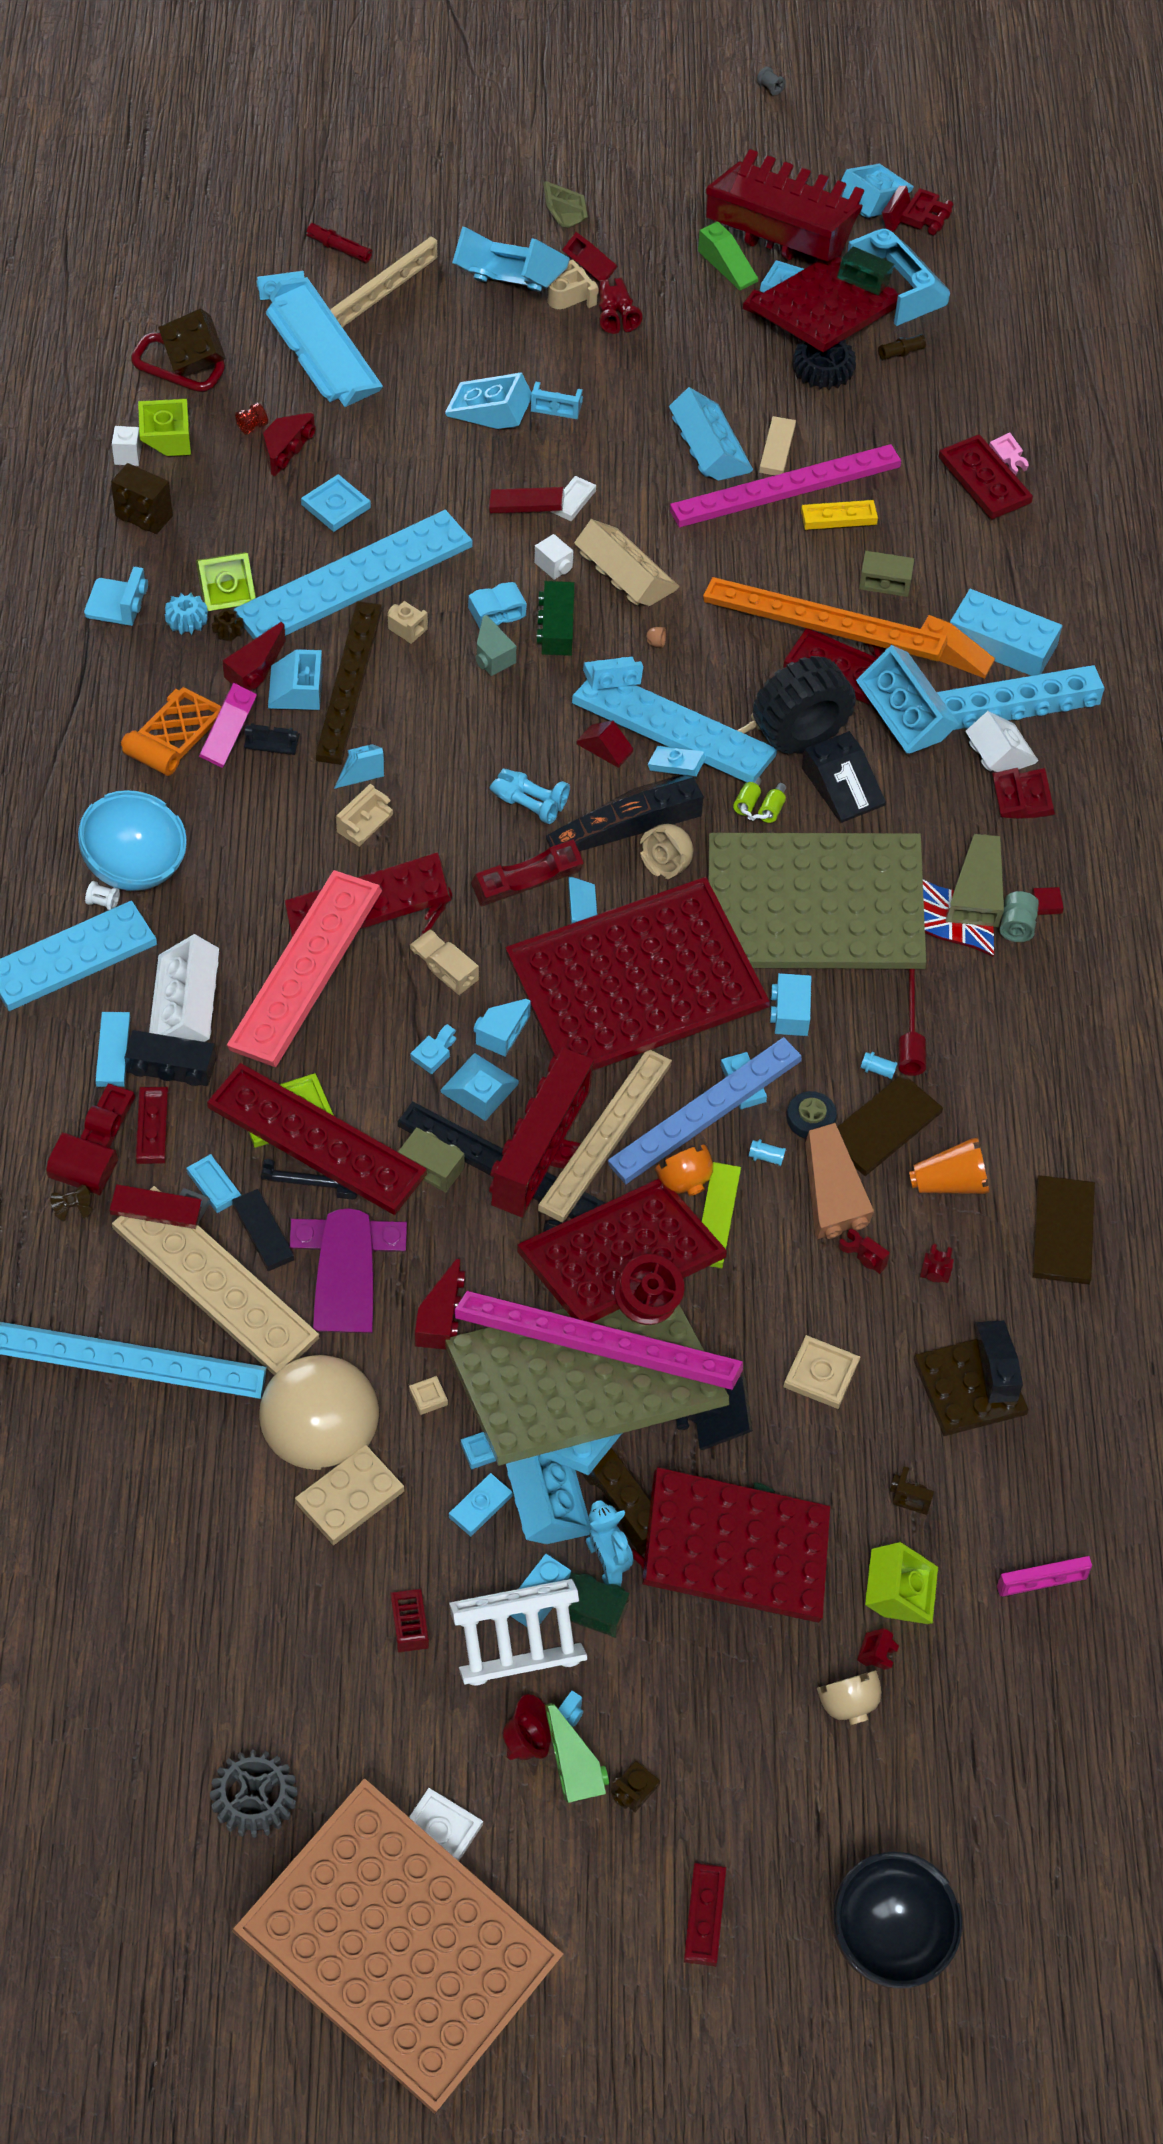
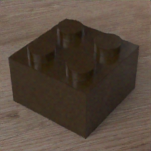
M201 308L158 327L172 369L181 376H188L226 359L211 315Z
M129 463L111 480L115 516L122 521H127L157 535L172 518L173 512L168 480Z

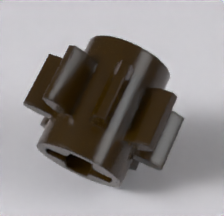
M222 610L218 615H214L212 631L213 633H218L220 640L232 641L237 636L242 635L241 628L244 627L243 618H237V611Z

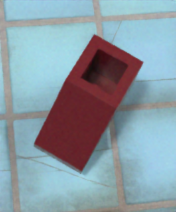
M577 232L562 249L570 260H574L579 267H582L597 281L609 279L618 267Z

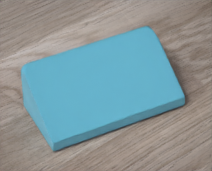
M569 877L568 894L571 924L597 915L595 884Z

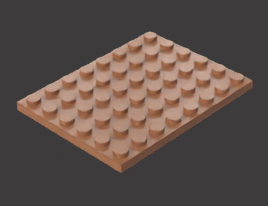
M365 1778L232 1930L236 1936L434 2114L563 1955L560 1950Z

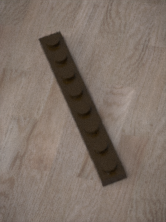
M356 602L316 751V761L342 765L382 612V604Z

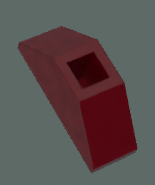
M305 413L276 418L263 432L264 451L271 475L276 476L282 469H285L290 459L301 451L302 446L308 439L314 436L316 431L314 414Z

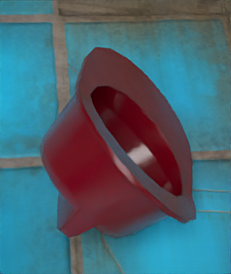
M526 1694L519 1699L514 1716L503 1729V1739L507 1746L506 1757L509 1760L515 1758L529 1760L533 1757L543 1759L548 1755L551 1734L545 1705L534 1695Z

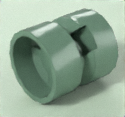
M1016 891L1005 897L1004 912L1000 924V933L1004 938L1014 942H1025L1033 938L1036 928L1035 920L1039 909V901L1034 895L1023 891Z

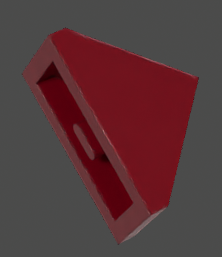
M614 720L591 725L576 741V744L617 768L633 753V747Z

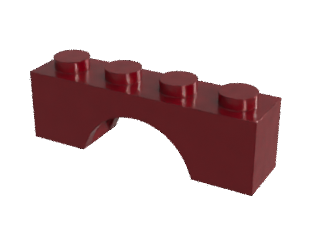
M573 839L550 847L543 853L524 862L510 866L498 865L478 872L472 879L471 884L482 907L578 873L584 862Z

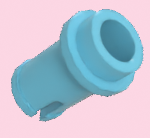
M866 1052L861 1068L865 1069L866 1073L871 1071L892 1079L897 1062L875 1056L874 1052L871 1054Z
M761 1139L759 1141L753 1140L749 1152V1157L754 1158L753 1161L760 1159L781 1166L785 1148L761 1143Z

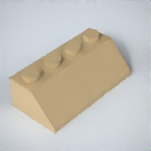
M591 519L574 542L581 549L579 553L587 560H593L597 564L595 568L600 573L606 576L609 575L612 578L611 583L616 588L625 590L628 593L626 597L636 605L641 603L651 606L679 588V585L616 527Z

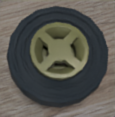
M806 1091L796 1095L790 1101L786 1113L790 1129L796 1135L807 1139L810 1130L836 1123L837 1120L836 1107L832 1100L825 1094L816 1091Z

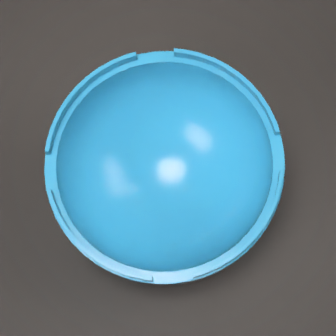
M116 791L106 794L104 798H101L87 808L79 825L78 843L84 862L97 878L118 889L139 891L153 888L165 882L175 873L186 851V833L179 816H176L166 807V803L162 800L138 791Z

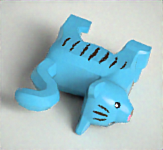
M600 1500L592 1504L588 1516L591 1529L589 1531L590 1537L586 1539V1543L591 1553L596 1552L605 1573L602 1575V1580L609 1592L621 1587L622 1573L630 1569L634 1559L624 1532L620 1531L617 1526L624 1517L625 1511L617 1512L613 1506L607 1505Z

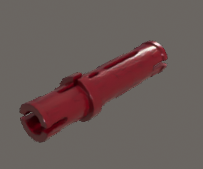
M310 223L307 228L306 236L323 243V246L327 248H335L364 263H368L372 257V249L336 234L335 230H327L315 223Z

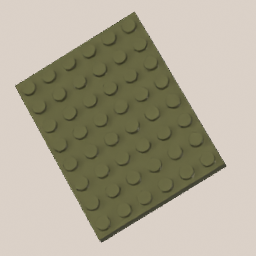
M709 833V883L753 968L926 969L921 833Z
M680 1305L675 1308L668 1319L655 1325L636 1323L627 1318L620 1309L592 1322L704 1351ZM565 1309L552 1311V1313L570 1317ZM491 1327L451 1337L450 1340H445L448 1354L498 1466L729 1405V1395L723 1387Z

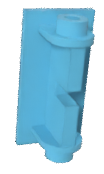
M304 271L257 277L258 280L256 282L260 300L270 299L269 297L280 281L304 278Z

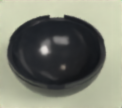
M884 1852L862 1860L844 1877L833 1902L832 1928L841 1954L858 1974L884 1987L911 1988L931 1981L950 1964L961 1940L962 1914L960 1904L957 1903L954 1892L948 1884L950 1882L939 1869L927 1860L910 1853Z

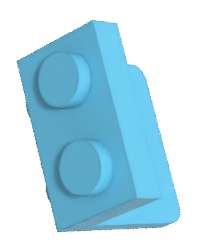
M133 567L128 582L104 578L96 579L84 610L85 617L133 626L136 615L141 609L143 595L146 594L148 589V580L144 578V569Z

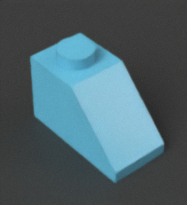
M523 999L489 1008L484 1017H479L475 1023L476 1044L506 1057L530 1017L531 1001Z

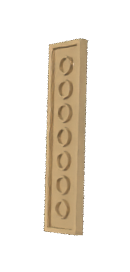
M153 1186L150 1189L152 1191L160 1192L155 1186ZM122 1216L112 1223V1228L263 1366L267 1367L273 1375L287 1364L297 1360L319 1339V1334L198 1225L196 1229Z

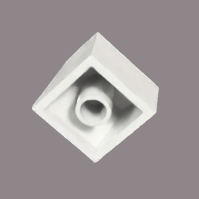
M989 711L965 731L971 739L969 741L970 746L980 753L982 757L981 763L989 771L1000 772L1013 768L1021 769L1038 762V759L1016 725Z

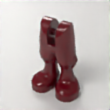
M621 277L614 278V286L609 285L608 279L600 280L599 307L602 313L600 314L599 322L602 329L611 334L619 333L620 319L616 309L621 313L624 331L631 332L636 329L642 322L643 314L641 309L632 306L633 300L629 296L623 279Z

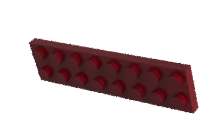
M242 1063L234 1069L207 1101V1106L210 1110L393 1215H396L427 1175L425 1167Z

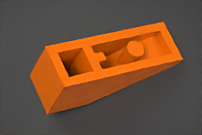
M928 615L921 629L947 636V644L939 661L985 679L995 658L952 623Z

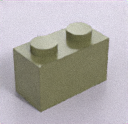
M865 551L859 589L908 597L914 558Z
M419 1128L413 1131L398 1151V1153L425 1167L427 1175L423 1181L445 1193L464 1170V1153L457 1146L448 1145L439 1140L433 1133L424 1132Z

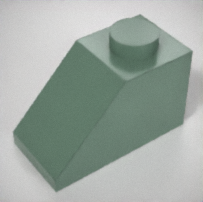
M488 615L482 617L477 641L476 661L481 669H485L493 676L516 663L517 646Z

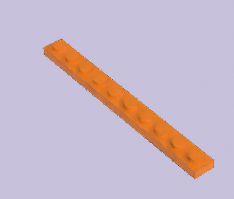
M712 577L703 595L704 602L887 649L893 645L911 655L939 661L947 644L946 635Z

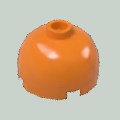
M704 1144L701 1145V1151L697 1152L695 1147L689 1148L666 1159L667 1166L661 1169L659 1164L655 1167V1171L664 1186L675 1191L677 1194L687 1192L689 1197L704 1191L703 1184L710 1180L713 1173L712 1157L707 1146Z

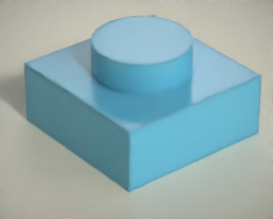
M571 1690L558 1710L569 1724L574 1727L583 1714L581 1709L582 1697Z

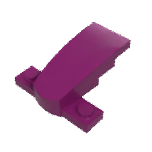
M349 1208L329 1213L326 1220L291 1219L290 1249L321 1250L314 1307L313 1329L316 1332L373 1334V1251L406 1252L407 1222L370 1221L369 1215L360 1210Z

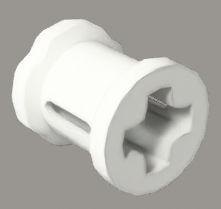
M92 881L88 886L85 902L88 905L94 903L105 906L107 910H111L118 904L120 890L115 887L110 889L99 886L98 882Z

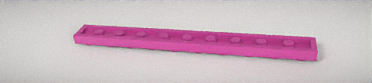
M889 444L670 504V512L678 527H683L900 467L901 459L893 446Z
M466 1291L455 1308L456 1319L733 1390L743 1371V1361Z

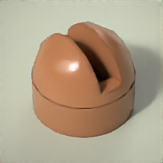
M664 627L649 629L647 632L648 643L651 646L663 648L666 641V629Z

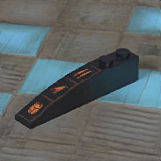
M678 775L633 788L546 835V840L549 847H553L574 839L580 852L645 833L658 825H673L701 817L704 796L694 777Z

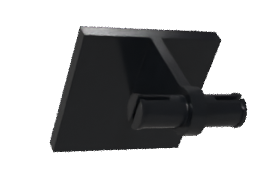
M744 1376L738 1378L733 1390L725 1388L729 1395V1405L676 1419V1429H688V1419L696 1423L699 1448L701 1450L752 1432L747 1385Z

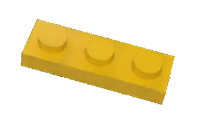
M874 500L801 506L805 530L877 525L878 521Z

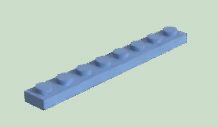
M783 1037L608 1159L609 1167L626 1185L800 1063L801 1055Z

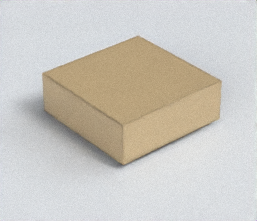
M437 1376L409 1386L410 1394L420 1415L448 1405L447 1397Z

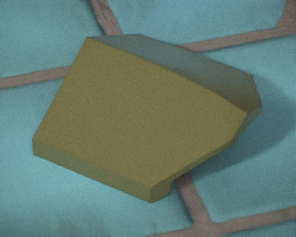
M547 181L544 182L546 205L558 224L562 227L570 228L587 219L584 195Z

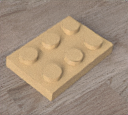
M364 1445L295 1497V1503L334 1546L404 1492V1485L370 1448Z

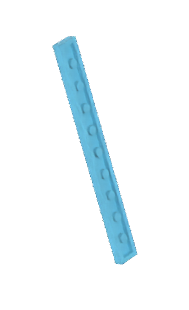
M0 1322L1 1355L260 1399L263 1395L267 1368L264 1366Z

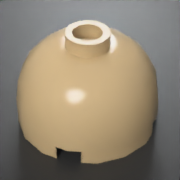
M658 825L645 832L641 838L640 844L643 843V851L640 852L641 858L648 870L656 876L662 874L666 877L665 879H670L683 872L692 860L694 851L692 841L689 835L676 825Z
M876 1670L817 1688L820 1701L827 1713L838 1720L849 1719L850 1725L869 1720L867 1713L877 1708L882 1693Z

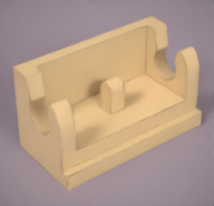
M369 784L336 815L337 833L360 847L393 815V810L388 805H385L390 802V799L375 789L372 784Z

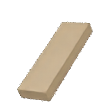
M772 417L759 473L769 475L784 473L796 420Z

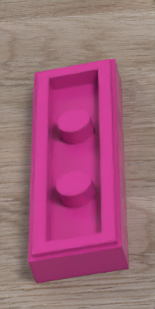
M1086 1556L1003 1573L998 1581L997 1589L999 1595L1003 1597L1086 1580L1092 1568L1090 1557Z

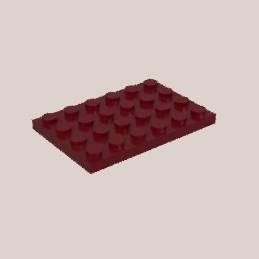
M837 257L828 262L821 259L751 299L749 308L824 352L894 310L897 306L898 295L900 294L895 289L885 286L876 278L868 276L861 272L859 268L848 265L840 257Z
M656 1179L517 1244L519 1255L570 1317L591 1323L619 1310L614 1295L615 1284L625 1266L635 1257L644 1254H655L665 1257L679 1269L682 1277L685 1278L725 1259L727 1254L725 1247L678 1194L664 1186L660 1179Z
M657 1467L653 1475L642 1584L819 1623L823 1619L830 1506Z

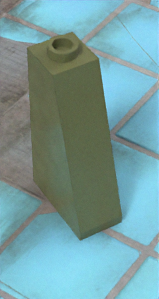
M974 834L948 908L946 922L999 927L1004 912L1000 836Z

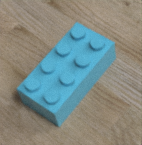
M969 589L950 623L992 655L996 662L1031 676L1040 675L1058 645L1062 625L972 589Z

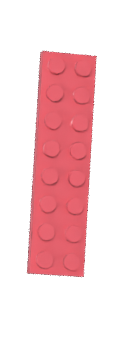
M333 870L229 1040L227 1047L230 1051L277 1067L381 894L382 890L378 884Z

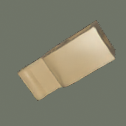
M428 930L410 944V949L425 960L429 969L458 995L479 980V966L454 944L442 941L434 931Z

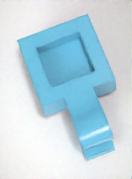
M447 1024L441 1029L435 1040L428 1036L410 1053L411 1060L430 1074H433L450 1057V1051L447 1048L456 1041V1037L453 1036L456 1030Z

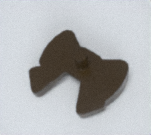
M81 1185L75 1192L64 1195L56 1192L51 1193L50 1202L55 1212L54 1214L63 1222L66 1220L68 1208L77 1206L84 1219H87L92 1212V1208L89 1207L91 1204L90 1193L85 1185Z

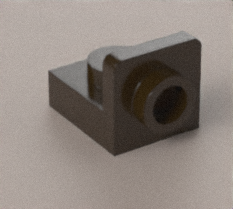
M903 1466L901 1476L894 1475L890 1492L895 1493L893 1505L927 1515L934 1491L927 1489L921 1484L906 1483L909 1467Z
M635 1761L620 1779L616 1777L611 1785L612 1797L619 1806L624 1809L629 1807L636 1813L660 1785V1780Z

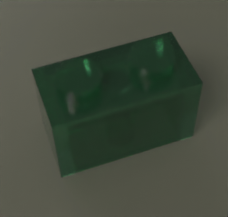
M853 246L842 257L837 278L879 295L890 282L894 263Z
M571 1572L569 1579L573 1580L577 1588L579 1601L573 1602L568 1606L570 1621L616 1638L628 1608L630 1593L616 1584L606 1585L598 1582L588 1574L581 1573L578 1575Z

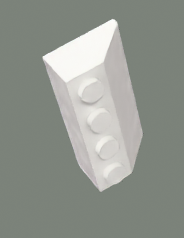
M193 934L159 954L149 1033L202 1042L210 1038L216 973L219 964L218 947Z

